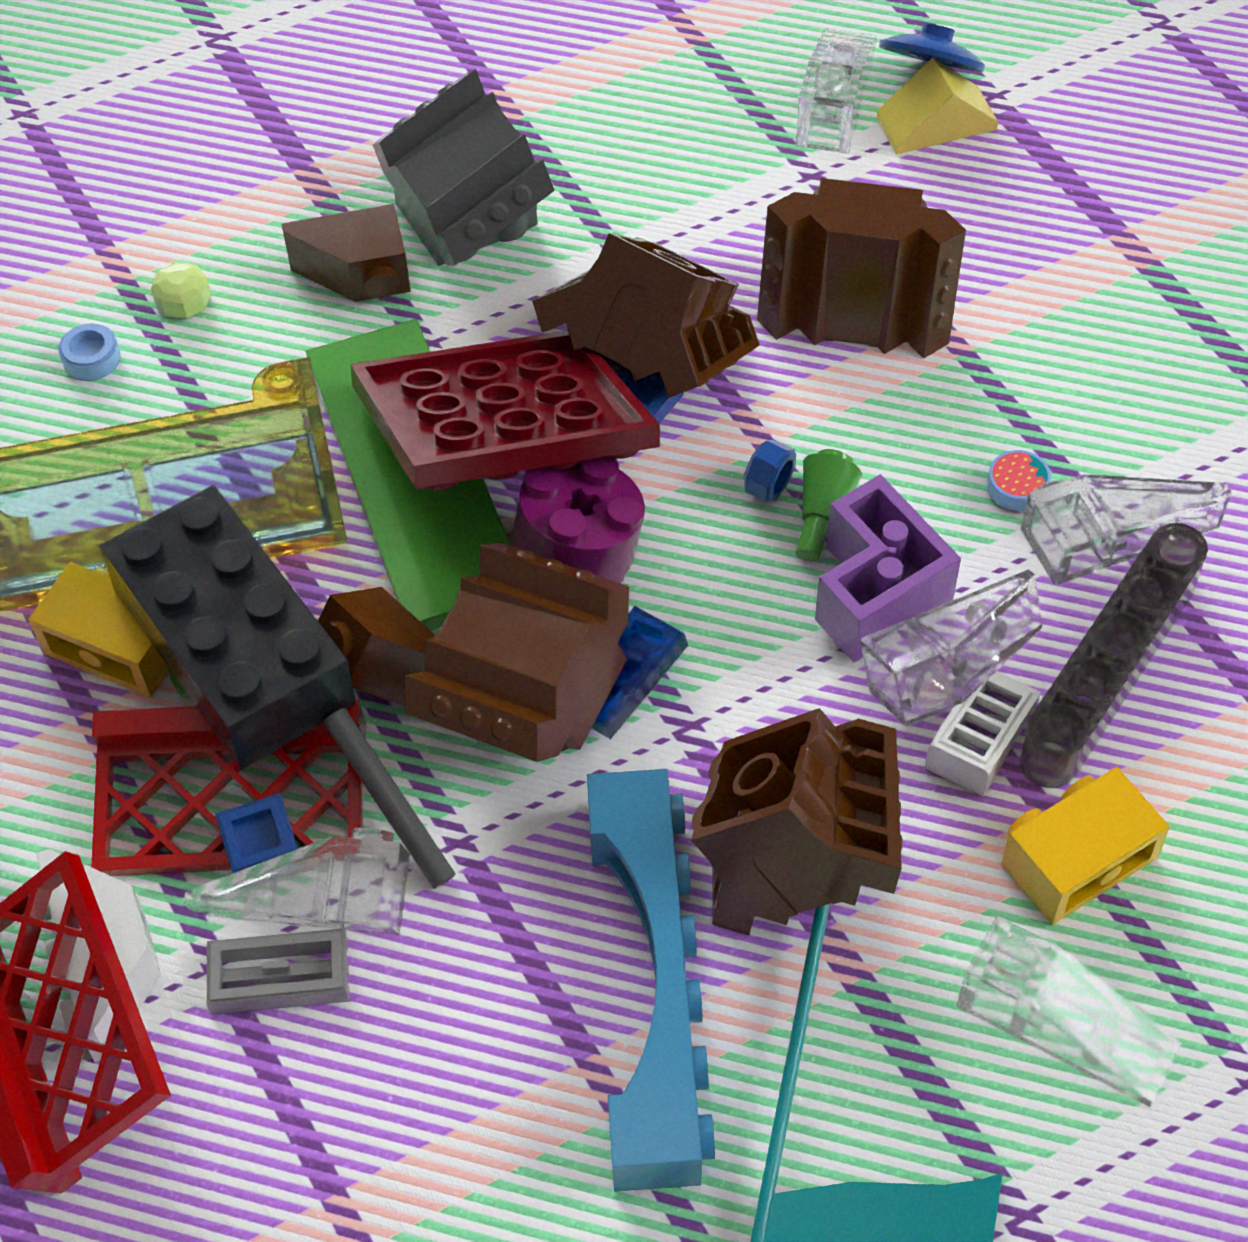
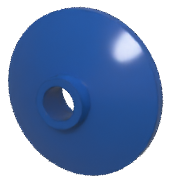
M923 23L921 34L891 36L881 39L878 46L884 50L923 61L935 58L949 67L976 72H984L985 64L977 56L952 41L955 33L954 29L936 24Z

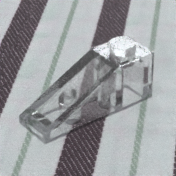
M825 27L808 61L799 95L796 146L845 154L850 153L876 47L877 35Z
M1083 474L1063 482L1058 480L1047 482L1035 491L1030 492L1027 498L1021 531L1054 586L1219 529L1232 491L1225 482Z
M1027 569L861 638L860 644L870 693L905 727L964 703L1043 628L1035 574Z
M354 828L352 838L331 836L185 892L183 906L199 916L331 929L345 928V930L400 935L410 854L401 843L393 842L394 834L391 832L373 828Z
M998 915L993 920L965 971L956 1007L1150 1108L1181 1046L1178 1040L1063 948Z

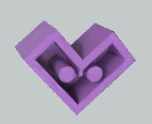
M881 474L830 504L826 548L841 564L819 577L815 620L852 662L855 663L953 602L961 557Z

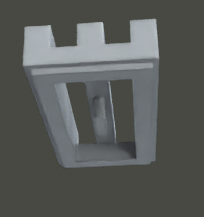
M345 928L207 941L206 1005L210 1015L350 1002L348 986L349 963L347 960L348 937ZM321 953H331L332 959L296 963H290L289 961L266 962L262 966L222 970V963Z

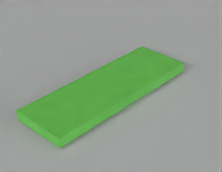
M416 318L308 349L305 352L310 371L396 600L429 630H433L443 625L457 600L456 597L460 592V578L480 575V545L493 543L511 544L483 478L461 481L454 487L445 490L415 489L352 387L350 364L430 352Z

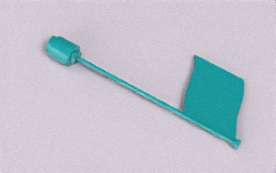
M830 904L815 908L750 1242H993L1003 1172L984 1179L946 1185L846 1182L775 1193Z

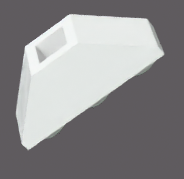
M51 849L36 853L39 869L42 870L57 858L60 853ZM83 864L139 1010L161 976L146 916L132 885ZM64 882L52 891L44 921L52 919V923L60 924L68 897ZM77 937L66 974V979L79 983L83 981L90 957V951L83 938ZM55 938L45 941L48 960L50 959ZM69 989L71 998L59 1002L66 1032H68L79 991ZM99 997L87 1038L105 1044L113 1017L108 999ZM88 1049L95 1062L100 1061L102 1053Z

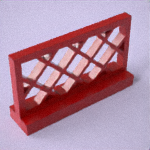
M356 699L357 704L348 708L347 712L366 739V721L359 699ZM196 706L93 711L92 737L97 743L91 868L109 876L231 870L227 854L222 852L225 847L216 817L205 806L231 780L250 798L256 801L278 793L281 794L297 777L315 792L320 799L295 824L290 821L295 840L300 842L305 848H298L302 861L282 868L364 864L362 781L349 762L348 771L328 791L305 771L321 753L342 752L323 723L268 754L274 755L287 769L261 794L239 774L242 770H240L234 760L228 764L221 758L231 756ZM288 754L301 755L294 761ZM208 758L221 772L194 797L173 776L190 759ZM157 760H169L163 767L156 762ZM142 761L155 775L127 800L113 787L114 763ZM164 784H167L187 805L159 830L138 809ZM347 790L348 809L338 800ZM112 799L121 806L113 815ZM331 807L348 822V846L319 847L304 832ZM198 813L220 835L201 853L184 854L170 840ZM131 816L153 836L134 856L110 857L111 835ZM163 846L171 853L155 855Z
M67 851L60 854L0 903V933L13 922H21L9 964L6 963L0 946V1158L10 1188L60 1194L82 1179L78 1167L80 1164L171 1096L80 856ZM64 882L68 897L60 924L44 921L52 891ZM41 928L57 932L45 973L30 969ZM77 937L85 939L90 951L82 983L65 979ZM27 977L43 981L31 1023L27 1022L20 1003ZM63 987L79 991L67 1033L51 1029ZM99 997L108 999L113 1012L105 1044L87 1039ZM48 1038L65 1042L53 1084L48 1082L41 1062ZM85 1048L102 1053L90 1095L73 1090ZM124 1059L131 1061L141 1089L123 1103L118 1104L110 1100L121 1061ZM73 1100L86 1104L87 1108L79 1136L70 1142L63 1121L69 1101Z

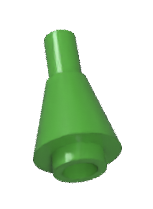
M823 449L818 453L806 456L803 460L804 525L796 549V555L803 560L814 562L820 559L828 531L830 504L853 491L862 478V472L859 467L853 463V459L848 454L842 451Z

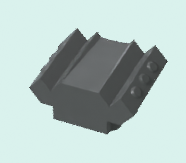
M476 69L467 72L453 84H446L438 91L437 96L430 101L426 100L416 107L412 115L408 118L403 117L393 125L391 131L372 144L382 171L394 188L396 205L438 266L443 264L455 266L459 262L472 258L481 248L498 241L509 242L522 237L529 228L538 225L537 204L555 191L544 160H534L525 134L521 135L501 111L494 93L485 94Z

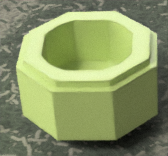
M175 262L157 271L151 286L154 302L166 317L188 319L206 309L211 295L208 278L196 264Z

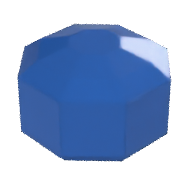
M775 439L766 440L761 443L752 454L744 472L745 492L765 502L778 499L788 485L796 466L795 449Z

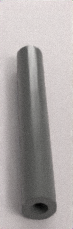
M342 708L332 713L322 723L432 888L437 889L456 875L455 871L347 710Z

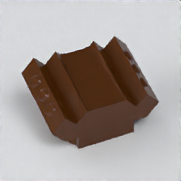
M821 178L820 185L813 194L793 192L767 206L757 320L775 340L799 329L814 345L822 341L833 342V340L877 347L883 354L907 342L924 359L948 345L950 341L966 229L946 210L928 208L926 202L922 199L923 190Z
M615 232L608 234L600 255L590 270L532 301L542 333L566 324L574 351L583 347L594 350L631 370L634 381L660 371L668 398L708 383L709 379L723 373L724 369L733 366L739 359L760 346L750 315L730 305L739 283L655 242L639 237L631 238Z
M505 543L480 545V575L460 578V592L450 613L434 637L425 639V671L405 675V713L535 762L557 757L561 751L569 748L580 750L627 660L618 645V641L628 624L629 586L595 575L590 571L563 564L561 561L534 554L526 549H519Z
M818 708L724 741L721 751L709 767L708 775L711 782L705 799L696 809L691 822L694 829L691 842L712 865L713 925L750 935L755 916L787 925L789 917L831 903L834 905L843 902L855 906L861 885L891 894L895 893L902 869L901 850L903 843L902 835L900 834V771L898 770L896 728L859 718L835 726L824 712Z

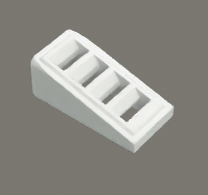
M982 665L929 745L924 769L984 797L1036 706L1041 692ZM986 688L990 689L1002 696H1005L1017 702L1018 704L1014 708L1002 701H999L985 694L984 692ZM978 704L1008 718L1006 723L1000 722L975 710V707ZM969 721L996 734L997 737L994 740L965 726V724ZM957 738L987 751L986 754L983 756L956 743Z

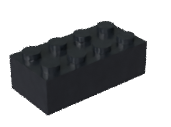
M215 485L200 491L99 545L115 592L240 770L321 725L328 716L342 708L347 710L357 704L347 659Z

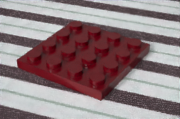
M568 330L350 364L352 387L415 489L445 490L454 487L461 481L484 477L495 480L508 479L516 476L519 471L542 467L567 469L577 465L582 460L605 456L624 459L636 455L640 450L660 447V424L598 352L586 347L574 351Z

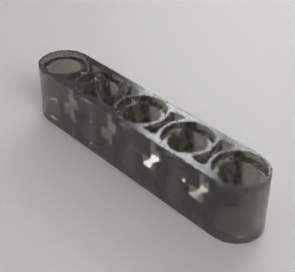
M1169 523L1160 526L1152 534L1031 715L1020 754V768L1026 778L1034 784L1044 788H1059L1067 785L1076 777L1189 602L1208 553L1206 539L1194 527L1183 523ZM1109 651H1115V652H1118V653H1120V654H1122V655H1116V654L1110 653ZM1076 696H1084L1094 702H1086L1078 699ZM1043 743H1054L1060 745L1064 750H1054L1048 748Z

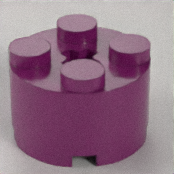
M607 456L582 460L577 465L567 469L542 467L526 470L519 493L511 546L526 549L548 559L558 560L574 568L587 570L603 578L622 583L625 574L633 563L645 514L643 496L635 482L619 469L617 460Z

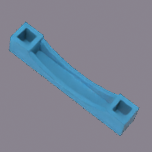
M668 769L587 774L592 865H607L630 897L640 917L648 940L656 982L651 1027L635 1073L623 1094L608 1095L614 1192L701 1186L702 1160L715 1159V1141L712 1114L698 1115L696 1090L709 1089L706 1046H692L690 1023L702 1022L703 1015L700 980H686L684 958L697 957L694 915L681 916L679 895L691 894L688 853L675 854L673 836L675 834H685L683 794H670Z

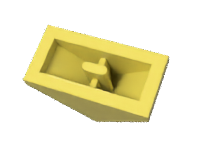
M935 58L930 59L877 110V120L896 155L995 131L998 127V121L979 87Z

